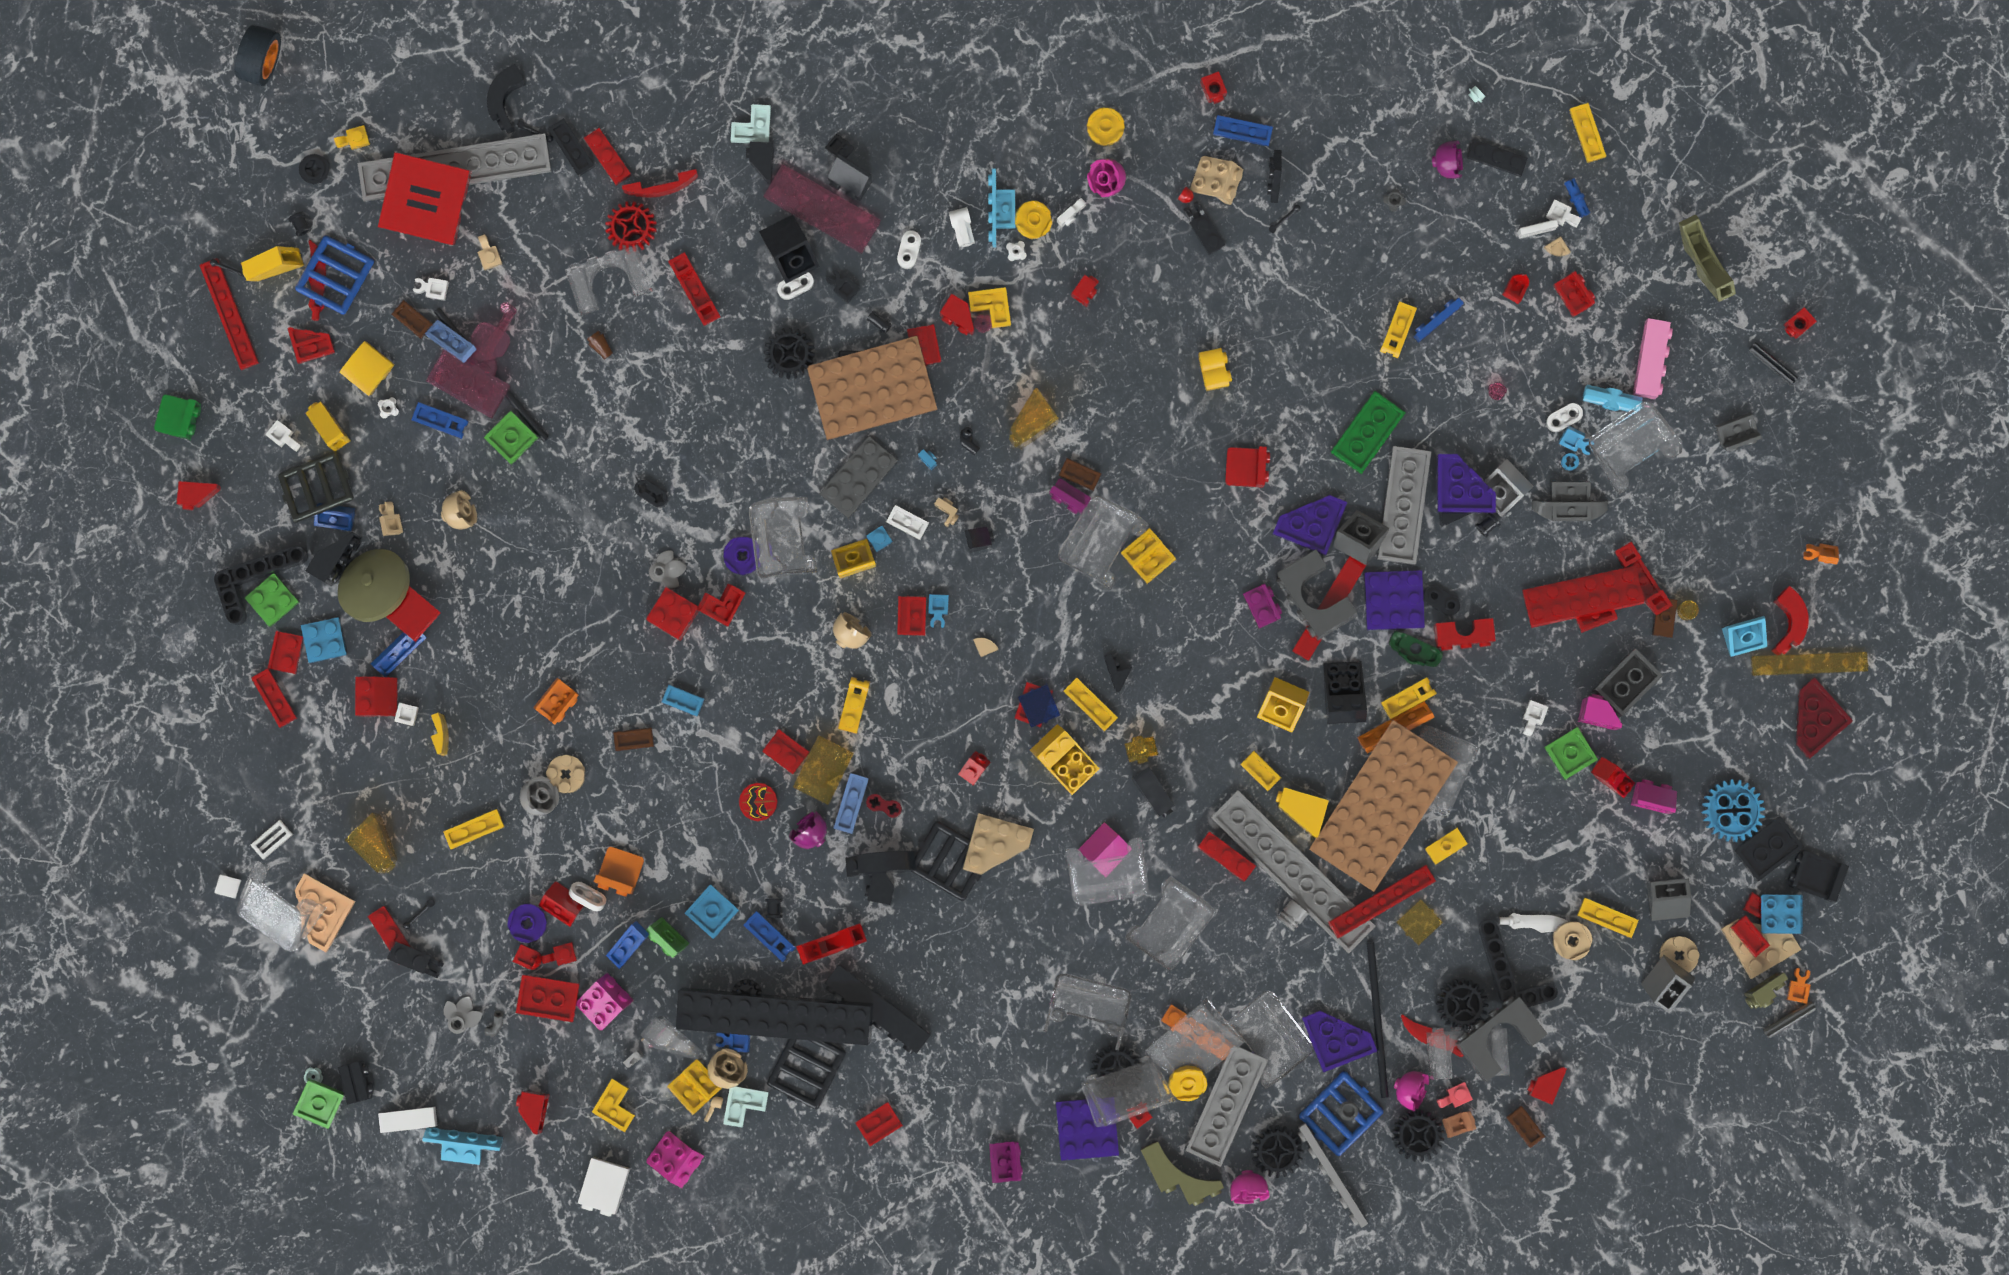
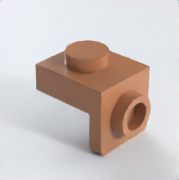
M1471 1111L1460 1112L1442 1119L1448 1138L1476 1129L1475 1119Z

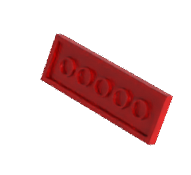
M1636 566L1522 590L1531 628L1641 605L1645 602Z

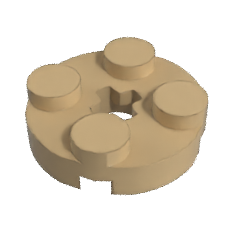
M569 755L558 756L550 762L546 776L551 780L550 783L557 787L558 792L573 793L580 789L584 783L585 767L576 757ZM569 769L571 777L569 779L566 777L562 779V770L567 771Z
M1568 921L1561 924L1554 931L1553 946L1556 952L1563 958L1579 960L1590 951L1592 935L1583 924L1577 921ZM1570 936L1577 937L1574 946L1567 942Z
M1681 936L1667 939L1662 944L1659 952L1660 959L1665 955L1687 972H1691L1696 967L1699 959V952L1694 942ZM1675 951H1682L1684 958L1682 960H1675Z

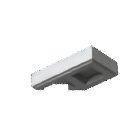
M637 1050L623 1063L627 1068H630L643 1058L644 1054L641 1050Z

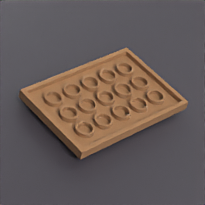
M917 336L813 364L807 368L827 440L938 410Z

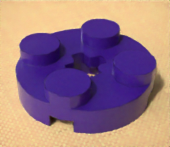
M736 537L725 546L723 557L725 565L731 572L744 576L754 572L759 567L762 554L759 545L749 537ZM741 551L743 553L746 551L747 559L738 560V552Z
M523 904L510 913L507 924L510 933L516 940L531 943L543 936L547 928V919L545 913L539 907L532 904ZM527 918H530V922H532L533 924L532 926H529L528 929H525V925L522 924V921H526Z

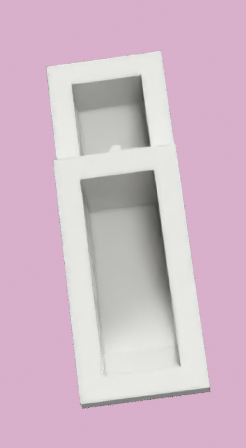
M436 1107L378 1113L380 1133L438 1126Z

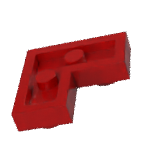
M727 584L720 600L705 593L697 610L728 627L745 592L731 584Z

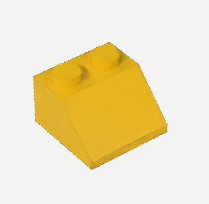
M1274 677L1257 718L1293 732L1310 692Z

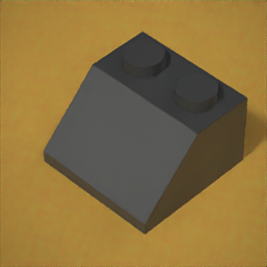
M1356 510L1337 531L1333 547L1366 565L1376 555L1389 528Z

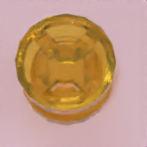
M1684 601L1677 608L1678 616L1682 620H1691L1698 615L1699 607L1694 601Z

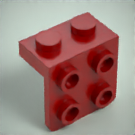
M1259 446L1258 449L1228 448L1226 485L1263 488L1265 482L1269 481V471H1266V463L1269 464L1270 452H1267V447Z

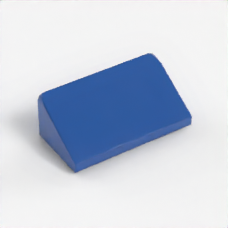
M338 506L315 515L314 526L352 531L355 508Z

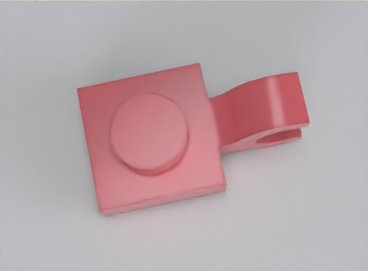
M1462 1082L1447 1089L1448 1096L1437 1100L1439 1108H1443L1452 1103L1454 1108L1473 1099L1466 1083Z

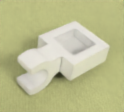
M1554 200L1546 215L1547 219H1556L1558 224L1562 226L1566 221L1577 228L1581 220L1580 217L1570 213L1572 207L1557 200Z
M278 420L265 434L280 447H283L286 443L296 452L301 447L300 444L291 438L294 432Z
M1532 700L1529 701L1523 719L1528 721L1523 734L1531 736L1535 725H1542L1548 710L1547 706Z

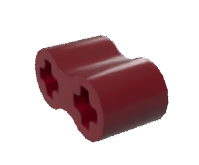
M872 794L867 798L866 804L871 811H882L890 818H897L902 813V806L897 801H886L878 794ZM878 798L880 806L872 808L873 805L870 801ZM893 804H896V808L899 809L898 813L894 812L892 815L890 814L891 811L888 809V807H892Z

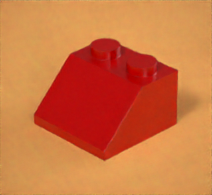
M355 677L356 716H396L398 709V678Z
M526 1090L522 1091L521 1095H518L516 1106L519 1107L518 1112L533 1134L538 1135L543 1132L550 1094Z

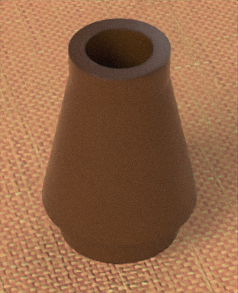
M597 331L587 339L588 345L602 356L604 360L613 354L604 333L601 334L600 331Z

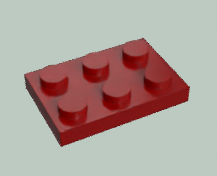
M522 975L516 1013L574 1022L580 984Z

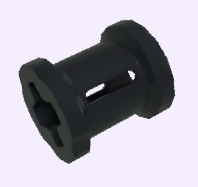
M304 212L295 213L288 218L296 230L295 234L297 237L305 235L312 230V227L308 226L304 218Z
M1488 513L1487 517L1480 524L1477 523L1475 527L1487 538L1489 536L1488 533L1501 524L1492 513Z
M783 898L765 899V902H767L766 918H783L781 914Z

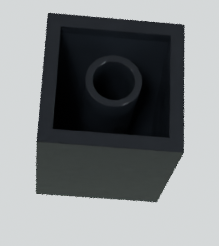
M793 214L759 231L786 284L820 267L807 238Z

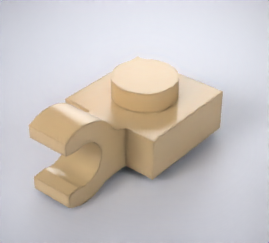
M485 234L479 236L478 239L483 250L479 251L478 255L484 270L502 265L497 247H490Z
M393 502L380 504L379 511L383 516L379 517L383 536L403 533L400 515L394 514Z

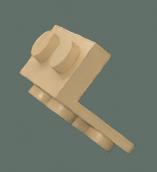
M1203 156L1200 159L1190 189L1194 193L1217 197L1223 203L1231 205L1236 196L1239 181L1242 179L1243 169L1233 161Z

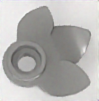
M668 550L658 555L656 563L649 569V576L653 581L661 582L665 587L671 589L679 587L677 577L685 572L687 566L681 561L673 560V551ZM656 569H660L662 574H656Z
M468 996L462 998L456 1005L447 1001L444 1006V1015L448 1019V1028L455 1034L464 1032L466 1028L475 1027L482 1018V1012L473 1011V1003ZM457 1020L461 1022L459 1028L455 1027L454 1024Z

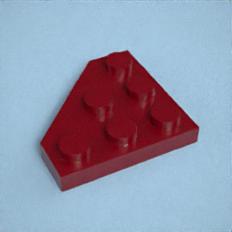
M1815 677L1799 690L1796 745L1810 759L1853 722Z

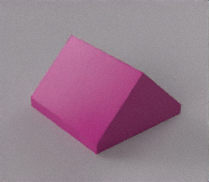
M1105 822L1078 849L1105 877L1132 850Z

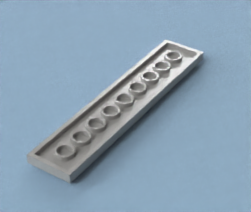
M546 134L409 155L470 170L472 174L469 185L552 172ZM393 158L357 163L364 202L384 199Z
M1238 790L1211 817L1348 954L1376 927L1369 920L1337 939L1328 922L1355 907V905Z

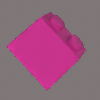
M1592 694V696L1582 700L1578 722L1611 730L1622 728L1621 721L1609 702L1603 700V696Z
M1642 779V782L1636 783L1631 805L1665 814L1676 812L1677 791L1672 790V786L1661 784L1659 787L1653 785L1654 782Z

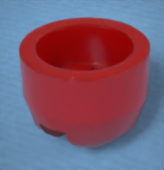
M1185 187L1178 200L1183 203L1191 202L1194 197L1192 190Z

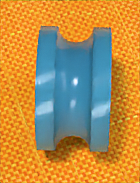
M1573 453L1564 455L1561 459L1562 467L1568 471L1576 469L1579 465L1578 456ZM1567 457H1569V459L1574 458L1575 461L1573 462V467H1571V465L1567 466L1565 464L1567 462Z

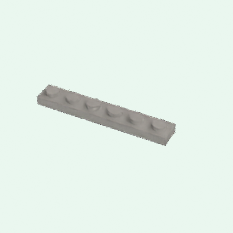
M1303 1123L1298 1126L1300 1130L1297 1132L1303 1143L1307 1141L1310 1146L1307 1149L1313 1159L1317 1158L1320 1162L1318 1166L1324 1176L1327 1174L1331 1181L1328 1182L1334 1193L1338 1191L1341 1198L1339 1201L1344 1209L1348 1208L1352 1213L1349 1217L1354 1225H1359L1361 1228L1367 1225L1366 1219L1307 1125Z

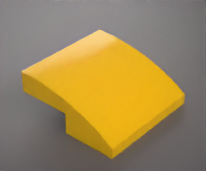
M364 341L339 373L370 396L379 383L387 377L395 364L368 342Z
M1150 528L1121 552L1127 562L1147 584L1176 560L1175 556Z
M435 713L431 717L437 734L432 735L431 739L437 754L445 756L447 755L449 745L448 727L445 716L441 713Z
M698 1059L667 1086L692 1115L722 1089L714 1085L708 1076V1070Z

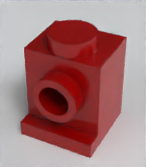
M1084 275L1073 290L1071 297L1087 307L1089 305L1088 298L1092 300L1098 291L1095 288L1099 281L1091 275L1089 277Z

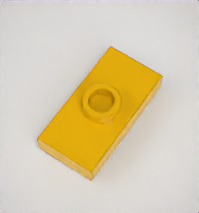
M1255 751L1240 764L1267 791L1281 779Z
M1458 828L1426 847L1425 851L1436 865L1468 843Z

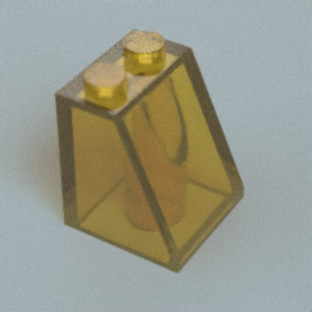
M1038 388L1033 390L1010 428L1009 440L1015 448L1018 446L1020 450L1057 426L1059 418Z
M371 813L345 841L377 873L388 874L396 867L394 863L397 861V857L382 817L377 813Z

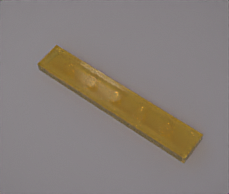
M1867 652L1752 656V676L1867 672L1868 657Z

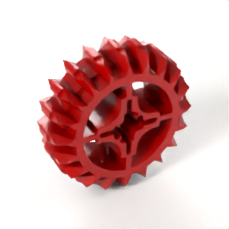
M627 201L624 208L621 204H618L619 211L614 208L612 209V212L615 214L614 216L608 214L607 217L612 221H607L605 224L611 228H607L605 231L607 234H610L608 236L609 241L614 240L612 243L614 247L619 244L618 249L620 251L626 246L627 253L630 252V248H633L634 253H636L638 246L641 250H644L642 244L650 245V242L647 240L648 238L654 240V235L650 233L657 232V229L652 227L657 225V222L652 220L654 218L653 213L648 214L650 212L649 208L643 210L644 205L642 203L636 208L637 203L633 201L631 207ZM634 213L629 219L621 218L625 214ZM640 215L646 220V230L638 226ZM633 223L636 229L629 231L627 226ZM617 224L624 228L622 239L616 233ZM633 235L641 236L637 240L628 241Z

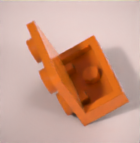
M609 847L599 875H596L594 882L598 883V888L608 891L610 887L616 889V894L627 897V894L633 895L644 858Z

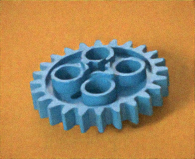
M1733 779L1729 780V785H1727L1726 781H1722V787L1715 784L1716 791L1709 789L1708 791L1711 796L1704 797L1708 803H1702L1706 810L1701 813L1707 814L1703 821H1709L1706 828L1713 827L1711 834L1713 835L1718 832V839L1725 836V841L1728 842L1732 837L1733 842H1737L1739 836L1741 841H1744L1745 834L1750 838L1752 837L1751 831L1758 832L1755 826H1762V823L1758 820L1765 818L1764 815L1760 814V811L1765 810V808L1760 807L1764 800L1758 801L1757 798L1760 796V793H1753L1755 787L1748 789L1749 783L1741 786V780H1738L1735 785ZM1741 795L1746 798L1744 806L1738 803V798ZM1721 796L1727 799V805L1725 807H1722L1719 804V798ZM1732 808L1750 809V812L1734 813V816L1733 813H1717L1716 811ZM1741 815L1747 817L1748 822L1746 825L1740 823L1739 818ZM1722 816L1728 818L1727 826H1723L1720 823Z

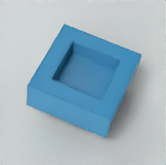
M923 449L918 454V457L931 471L937 466L935 462L937 458L930 451L926 452Z
M883 526L866 535L876 552L892 543Z

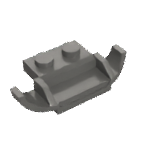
M1551 481V500H1532V510L1552 521H1591L1608 511V500H1590V481Z

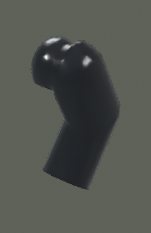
M965 427L960 432V444L975 456L980 448L972 442V429Z

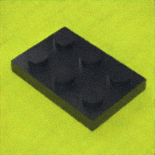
M1779 816L1736 848L1734 853L1754 879L1759 882L1804 848V846L1782 817Z

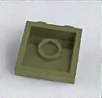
M1776 972L1744 993L1747 997L1745 1001L1751 1009H1756L1758 1007L1766 1008L1774 1002L1772 999L1777 997L1773 990L1777 991L1786 985L1784 982L1788 978L1785 973Z

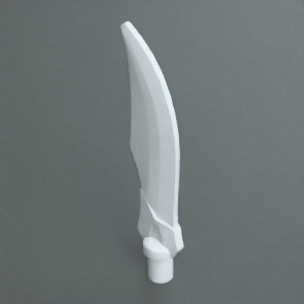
M1512 913L1508 917H1499V925H1509L1513 929L1532 928L1541 933L1554 932L1561 924L1568 922L1563 918L1552 915H1520Z

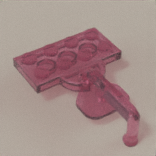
M503 302L500 305V310L504 315L497 327L487 322L477 325L471 335V342L476 347V350L465 363L444 349L426 380L428 383L491 419L511 386L495 377L497 371V361L495 358L502 357L510 345V337L505 331L517 312L516 307L507 302Z

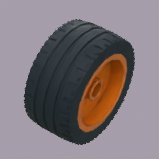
M249 26L242 37L237 51L234 69L235 76L243 81L265 86L271 78L279 58L281 48L280 34L262 26Z

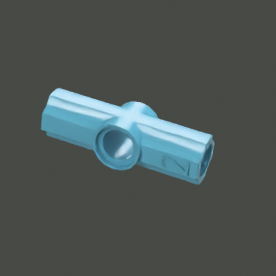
M1586 385L1582 401L1601 405L1608 410H1622L1639 414L1643 398L1625 394L1623 391L1614 388L1604 389Z

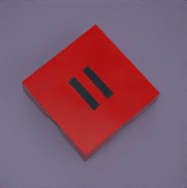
M395 152L378 227L455 245L461 222V209L467 196L472 171Z

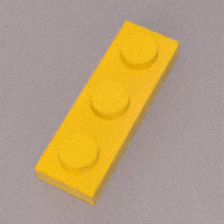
M1589 103L1570 108L1569 111L1587 163L1605 158L1606 153Z
M1078 678L1063 691L1104 732L1118 718Z
M498 809L443 831L452 850L505 826Z
M1587 898L1583 899L1577 914L1578 917L1629 938H1632L1639 921Z

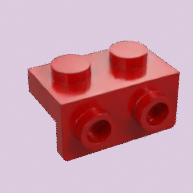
M1576 271L1553 285L1572 317L1577 316L1595 304L1593 292L1590 289L1587 290L1584 285L1585 280L1580 273L1577 274Z

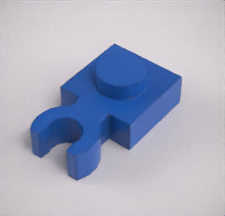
M726 1033L716 1034V1036H721L724 1039L723 1043H716L717 1047L729 1045V1049L734 1051L749 1052L750 1035L730 1034L728 1036Z

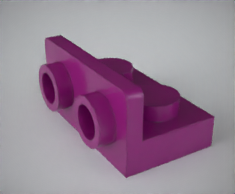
M1264 583L1243 594L1259 629L1280 620L1282 611L1278 603L1274 604L1272 597L1274 594L1270 586L1266 587Z

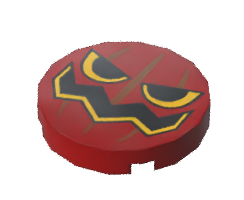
M750 784L740 795V810L747 818L753 821L767 820L777 809L778 800L776 793L766 784Z

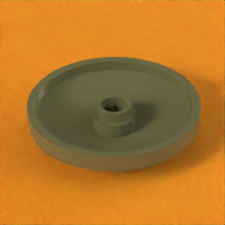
M374 549L359 555L346 567L338 584V600L342 609L355 620L362 622L377 621L391 614L402 603L409 588L410 574L406 563L396 553L386 549Z

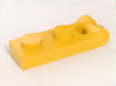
M1399 301L1380 352H1388L1393 354V357H1399L1417 308ZM1391 340L1397 342L1396 347L1389 345Z
M851 677L838 729L857 734L870 681L864 680L862 682L858 681L857 678ZM855 688L862 689L861 695L854 693Z
M1428 677L1381 702L1389 719L1437 694L1435 689L1432 690ZM1421 687H1423L1426 693L1422 696L1418 690Z

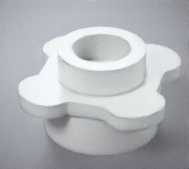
M1019 241L1015 244L1008 243L1006 245L1010 261L1024 260L1026 258L1024 242Z
M391 397L390 399L378 402L382 418L398 415L399 410L396 408L397 401L395 398Z

